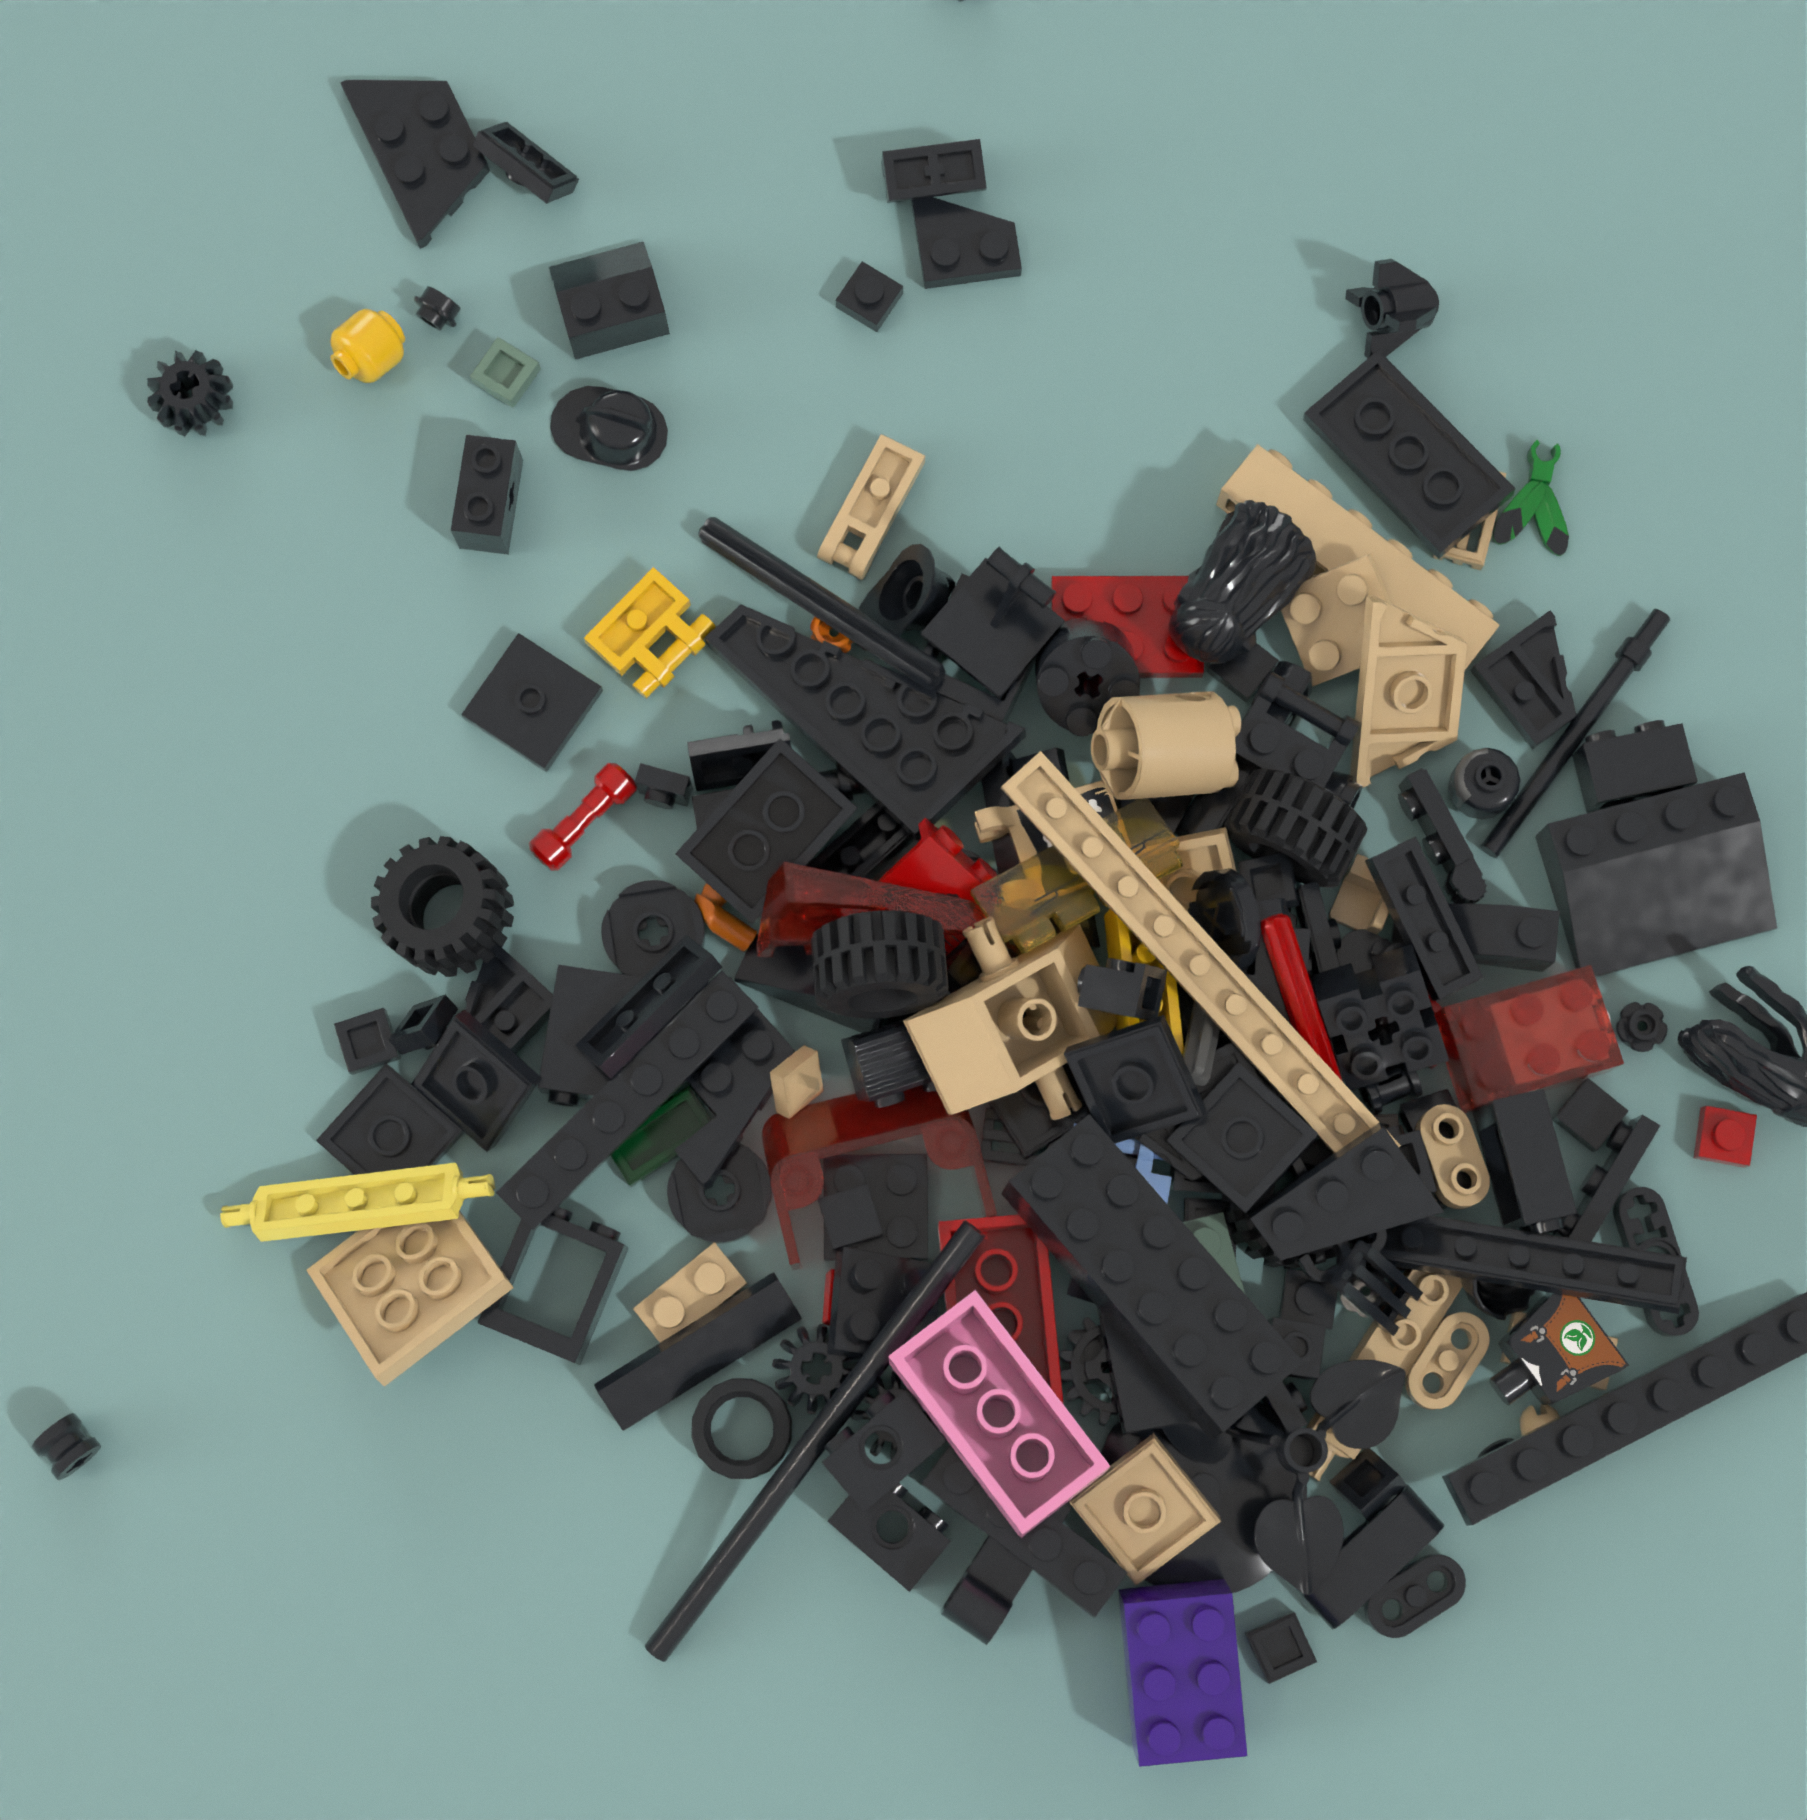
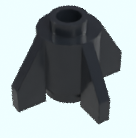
M1393 259L1375 261L1372 285L1375 286L1374 288L1361 287L1346 290L1345 299L1357 307H1361L1365 325L1370 330H1373V332H1367L1364 356L1367 358L1377 350L1385 357L1388 356L1419 330L1428 328L1433 323L1439 309L1437 292L1430 283Z

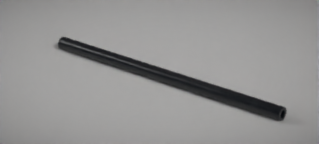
M966 1220L963 1221L647 1641L645 1648L652 1656L662 1662L667 1661L825 1451L824 1446L837 1435L889 1366L888 1356L908 1341L986 1236L978 1228Z

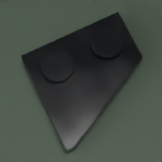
M1551 610L1479 661L1470 670L1532 750L1576 717L1572 693L1568 690L1565 681L1567 669L1564 656L1559 653L1554 628L1557 623L1555 615Z

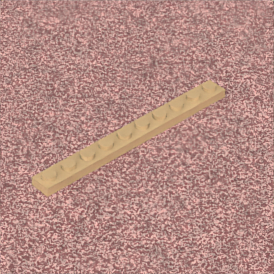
M1041 751L1001 786L1005 794L1281 1097L1319 1134V1138L1333 1154L1379 1123L1372 1113ZM1390 1134V1136H1391L1392 1139L1395 1141V1143L1397 1144V1146L1400 1147L1401 1145H1400V1144L1393 1138V1136Z

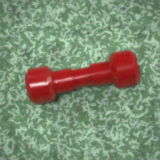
M607 763L594 776L595 787L581 800L582 804L570 816L566 815L553 830L542 829L529 842L531 853L550 871H559L572 858L571 847L585 833L584 830L597 817L600 818L613 804L624 805L637 791L634 779L617 763Z

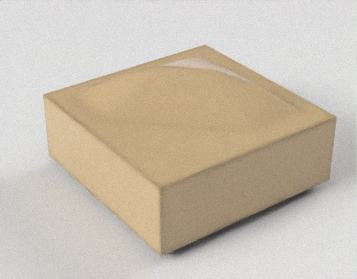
M803 1045L770 1072L776 1113L788 1119L792 1118L824 1091L818 1051L806 1045Z

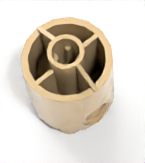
M1214 691L1112 697L1104 704L1098 718L1097 730L1092 736V760L1095 767L1099 770L1108 792L1116 799L1130 800L1218 793L1223 788L1234 787L1238 781L1239 770L1235 760V737L1241 730L1240 713L1237 707L1226 706L1224 700Z

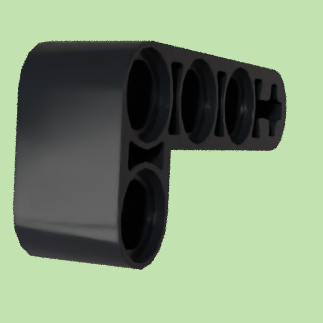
M1068 1501L1052 1515L1063 1523L1072 1509V1505ZM987 1536L946 1600L940 1613L987 1645L1010 1611L1013 1599L1032 1569L991 1537Z

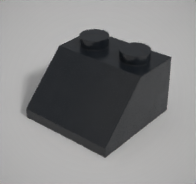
M644 242L549 267L575 360L670 334L665 309Z

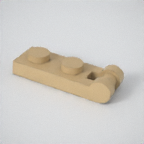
M881 434L824 538L817 558L830 565L835 561L849 568L848 574L863 580L872 565L880 545L925 464V455ZM848 532L863 538L858 550L843 543Z

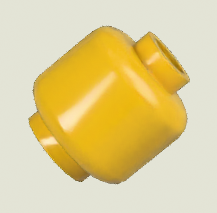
M365 308L357 311L332 332L330 343L333 354L330 356V359L335 369L344 378L350 380L354 377L363 383H373L401 362L404 354L403 343L405 342V336L401 327L391 315L382 310L376 312Z

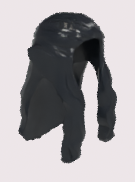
M1246 500L1243 503L1236 504L1235 510L1225 516V520L1217 531L1216 538L1206 550L1202 566L1189 574L1187 583L1182 587L1174 602L1175 609L1170 618L1169 633L1177 647L1181 648L1188 656L1205 663L1221 664L1232 660L1236 655L1250 652L1257 641L1256 631L1287 606L1302 583L1313 575L1316 565V553L1312 541L1292 522L1291 516L1279 512L1275 506H1267L1265 502H1254L1253 500Z
M1744 966L1736 973L1737 978L1741 983L1754 991L1761 1000L1796 1027L1803 1048L1802 1057L1798 1054L1788 1029L1780 1021L1775 1019L1759 1002L1746 994H1742L1727 983H1722L1709 991L1711 996L1729 1010L1738 1014L1746 1023L1761 1031L1770 1044V1050L1750 1038L1733 1023L1721 1019L1701 1020L1699 1024L1691 1028H1685L1684 1031L1681 1030L1677 1038L1678 1044L1684 1049L1683 1052L1691 1062L1723 1086L1744 1095L1761 1106L1771 1109L1774 1114L1783 1117L1789 1122L1801 1127H1807V1014L1799 1001L1782 992L1775 982L1760 974L1754 966Z

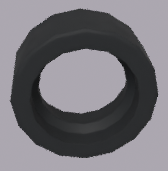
M732 1378L714 1385L699 1400L692 1416L691 1438L699 1458L712 1471L729 1479H752L770 1472L784 1458L792 1440V1418L786 1402L772 1387L754 1379ZM736 1397H749L759 1401L769 1411L773 1421V1436L769 1446L759 1456L750 1460H734L723 1455L715 1446L711 1436V1422L716 1410L726 1401Z

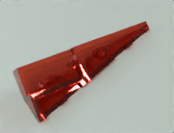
M784 862L768 881L757 940V957H773L776 947L804 945L806 955L812 954L811 938L817 929L841 917L861 912L897 910L925 915L941 923L944 936L962 935L963 930L967 927L972 926L974 929V923L993 917L1000 936L1021 937L1022 940H1031L1037 935L1036 914L1029 916L1030 913Z

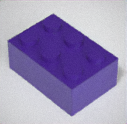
M1225 1579L1118 1589L1132 1743L1139 1767L1248 1756L1233 1594Z

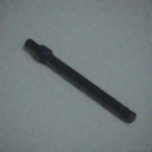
M1653 609L1634 637H1627L1615 653L1617 659L1481 844L1480 848L1486 854L1493 858H1497L1632 672L1640 671L1652 655L1651 646L1670 622V617L1659 609Z

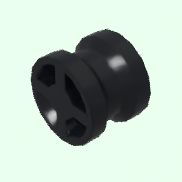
M75 1413L63 1417L50 1426L34 1441L31 1447L38 1456H46L51 1462V1473L57 1480H62L77 1471L101 1448L100 1443L95 1437H87L81 1430L82 1421Z

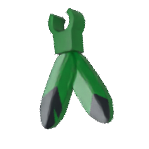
M1536 440L1527 453V460L1530 464L1528 483L1518 492L1499 516L1494 526L1493 541L1498 545H1502L1514 540L1534 515L1544 546L1552 554L1562 556L1568 547L1569 534L1558 501L1549 486L1552 480L1554 465L1561 455V449L1557 443L1550 451L1552 460L1542 461L1536 454V448L1540 444Z

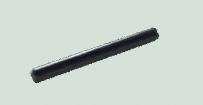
M709 517L699 529L698 536L703 544L927 690H934L944 678L946 671L942 663L720 519Z

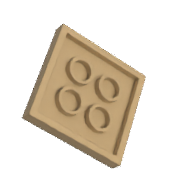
M460 1210L458 1219L358 1230L306 1270L366 1365L384 1387L514 1288Z

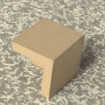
M1357 854L1347 869L1329 912V919L1335 918L1337 923L1353 930L1366 929L1378 935L1385 924L1389 911L1365 863V860L1369 858Z

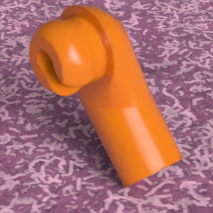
M706 883L701 894L696 893L694 902L701 911L704 922L711 932L744 952L754 940L757 930L723 909L722 906L727 901Z

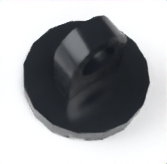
M1231 868L1203 872L1197 878L1192 888V891L1198 890L1196 901L1189 902L1188 913L1241 971L1254 962L1260 947L1261 921L1279 913L1289 916L1285 898L1256 901L1252 888L1242 874Z

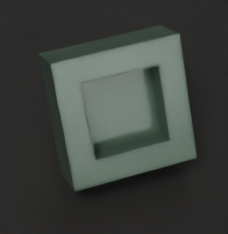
M497 337L471 373L470 378L473 384L511 408H514L541 368L538 361Z

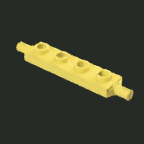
M457 1163L266 1185L259 1186L253 1200L249 1204L222 1206L221 1211L223 1213H220V1218L225 1228L250 1224L252 1232L261 1242L458 1219L459 1210L465 1199L494 1196L495 1182L491 1174L464 1178L463 1172Z

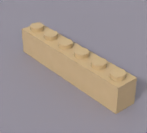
M1257 444L1221 488L1216 505L1228 514L1235 510L1236 504L1243 503L1246 500H1253L1254 502H1265L1267 506H1275L1279 512L1291 516L1292 522L1312 541L1316 553L1315 570L1311 577L1371 553L1391 604L1461 637L1467 643L1466 670L1500 626V624L1493 620L1492 612L1482 603L1473 599L1467 601L1452 589L1453 585L1450 580L1442 573L1434 569L1427 571L1412 560V553L1403 544L1394 539L1387 541L1372 530L1371 522L1363 514L1354 509L1347 511L1333 501L1331 492L1320 482L1313 479L1307 481L1293 471L1292 464L1284 455L1272 449L1266 451Z

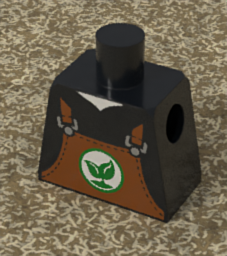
M1546 1292L1498 1343L1511 1364L1491 1377L1489 1382L1497 1395L1507 1405L1516 1401L1529 1390L1533 1392L1542 1405H1548L1622 1371L1629 1364L1579 1297Z

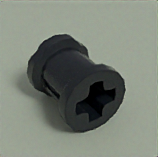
M1405 1062L1386 1067L1387 1080L1358 1088L1366 1107L1373 1115L1381 1113L1382 1106L1408 1095L1413 1099L1422 1095V1086L1417 1072L1409 1073Z

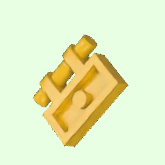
M653 567L584 637V640L592 650L621 676L635 662L642 667L645 672L632 686L647 699L659 685L664 688L675 677L672 672L690 654L696 656L706 645L703 640L716 626L704 614H701L688 626L680 616L691 606L690 600ZM667 630L676 640L657 658L648 649Z

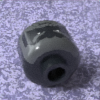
M1482 748L1471 751L1459 761L1450 774L1448 789L1451 801L1460 812L1468 817L1483 820L1494 818L1509 807L1519 792L1521 780L1518 767L1511 757L1500 750Z

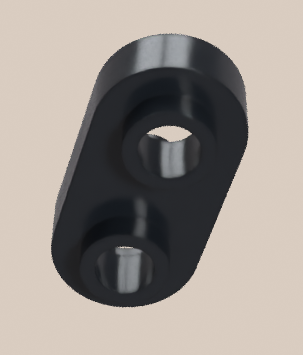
M1430 1554L1420 1558L1393 1576L1365 1603L1364 1611L1367 1622L1377 1633L1390 1638H1400L1410 1634L1460 1601L1466 1588L1464 1571L1454 1559L1445 1555ZM1433 1571H1439L1444 1577L1443 1587L1436 1592L1431 1591L1427 1585V1577ZM1389 1599L1396 1600L1400 1607L1399 1615L1392 1620L1386 1619L1382 1613V1606Z

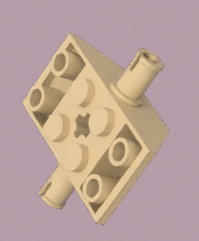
M989 917L974 923V929L972 926H969L962 933L967 938L981 967L982 973L979 975V978L944 997L940 1002L903 1020L948 1114L953 1115L1015 1093L1035 1081L1050 1112L1051 1119L1057 1120L1071 1114L1069 1108L1077 1111L1082 1107V1103L1078 1099L1063 1068V1065L1067 1063L1064 1056L1066 1048L1110 1033L1117 1025L1116 1014L1078 1006L1080 995L1077 983L1079 974L1086 964L1099 966L1080 924H1075L1018 957L1011 958L995 925L994 918Z

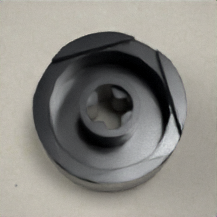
M1074 618L1065 621L1038 653L1036 658L1035 677L1039 700L1044 711L1056 724L1069 730L1076 736H1088L1097 730L1098 718L1102 708L1112 697L1140 696V676L1131 643L1119 628L1105 621L1102 623L1087 620V618ZM1085 671L1090 677H1094L1087 680L1084 677L1079 678L1078 675Z

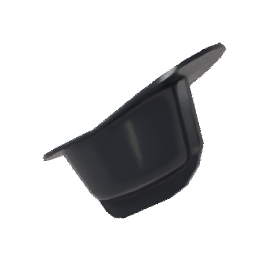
M584 386L570 391L561 398L551 415L550 429L555 443L565 454L578 460L618 470L635 471L646 468L661 456L667 444L668 428L663 414L653 403L630 391L614 390L599 386Z
M912 544L898 555L889 570L867 594L858 610L899 636L904 630H924L948 602L949 596L955 588V581L950 575L935 567V560L930 549L923 544Z

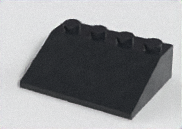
M1745 772L1548 823L1535 836L1558 911H1560L1559 916L1579 980L1602 976L1777 929L1761 822Z

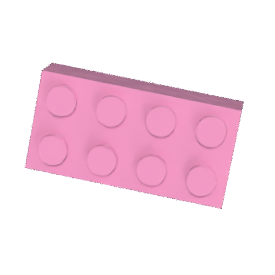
M976 1290L888 1356L889 1365L1020 1538L1109 1469L1110 1465Z

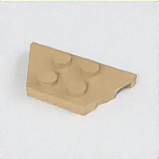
M1374 595L1366 596L1355 720L1360 722V726L1353 738L1350 769L1353 781L1362 785L1363 788L1371 784L1370 777L1394 765L1401 769L1417 761L1425 752L1437 751L1457 741L1467 643L1461 637Z

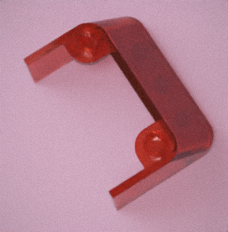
M922 1085L905 1090L904 1095L906 1099L904 1101L886 1107L875 1108L874 1101L858 1100L856 1093L806 1105L790 1119L778 1113L772 1115L766 1121L761 1137L771 1188L792 1270L801 1269L803 1265L790 1211L807 1207L820 1197L824 1187V1177L819 1160L822 1158L922 1134L927 1155L936 1166L945 1170L971 1168L982 1216H996L997 1212L969 1109L950 1115L947 1113L937 1090L923 1092Z

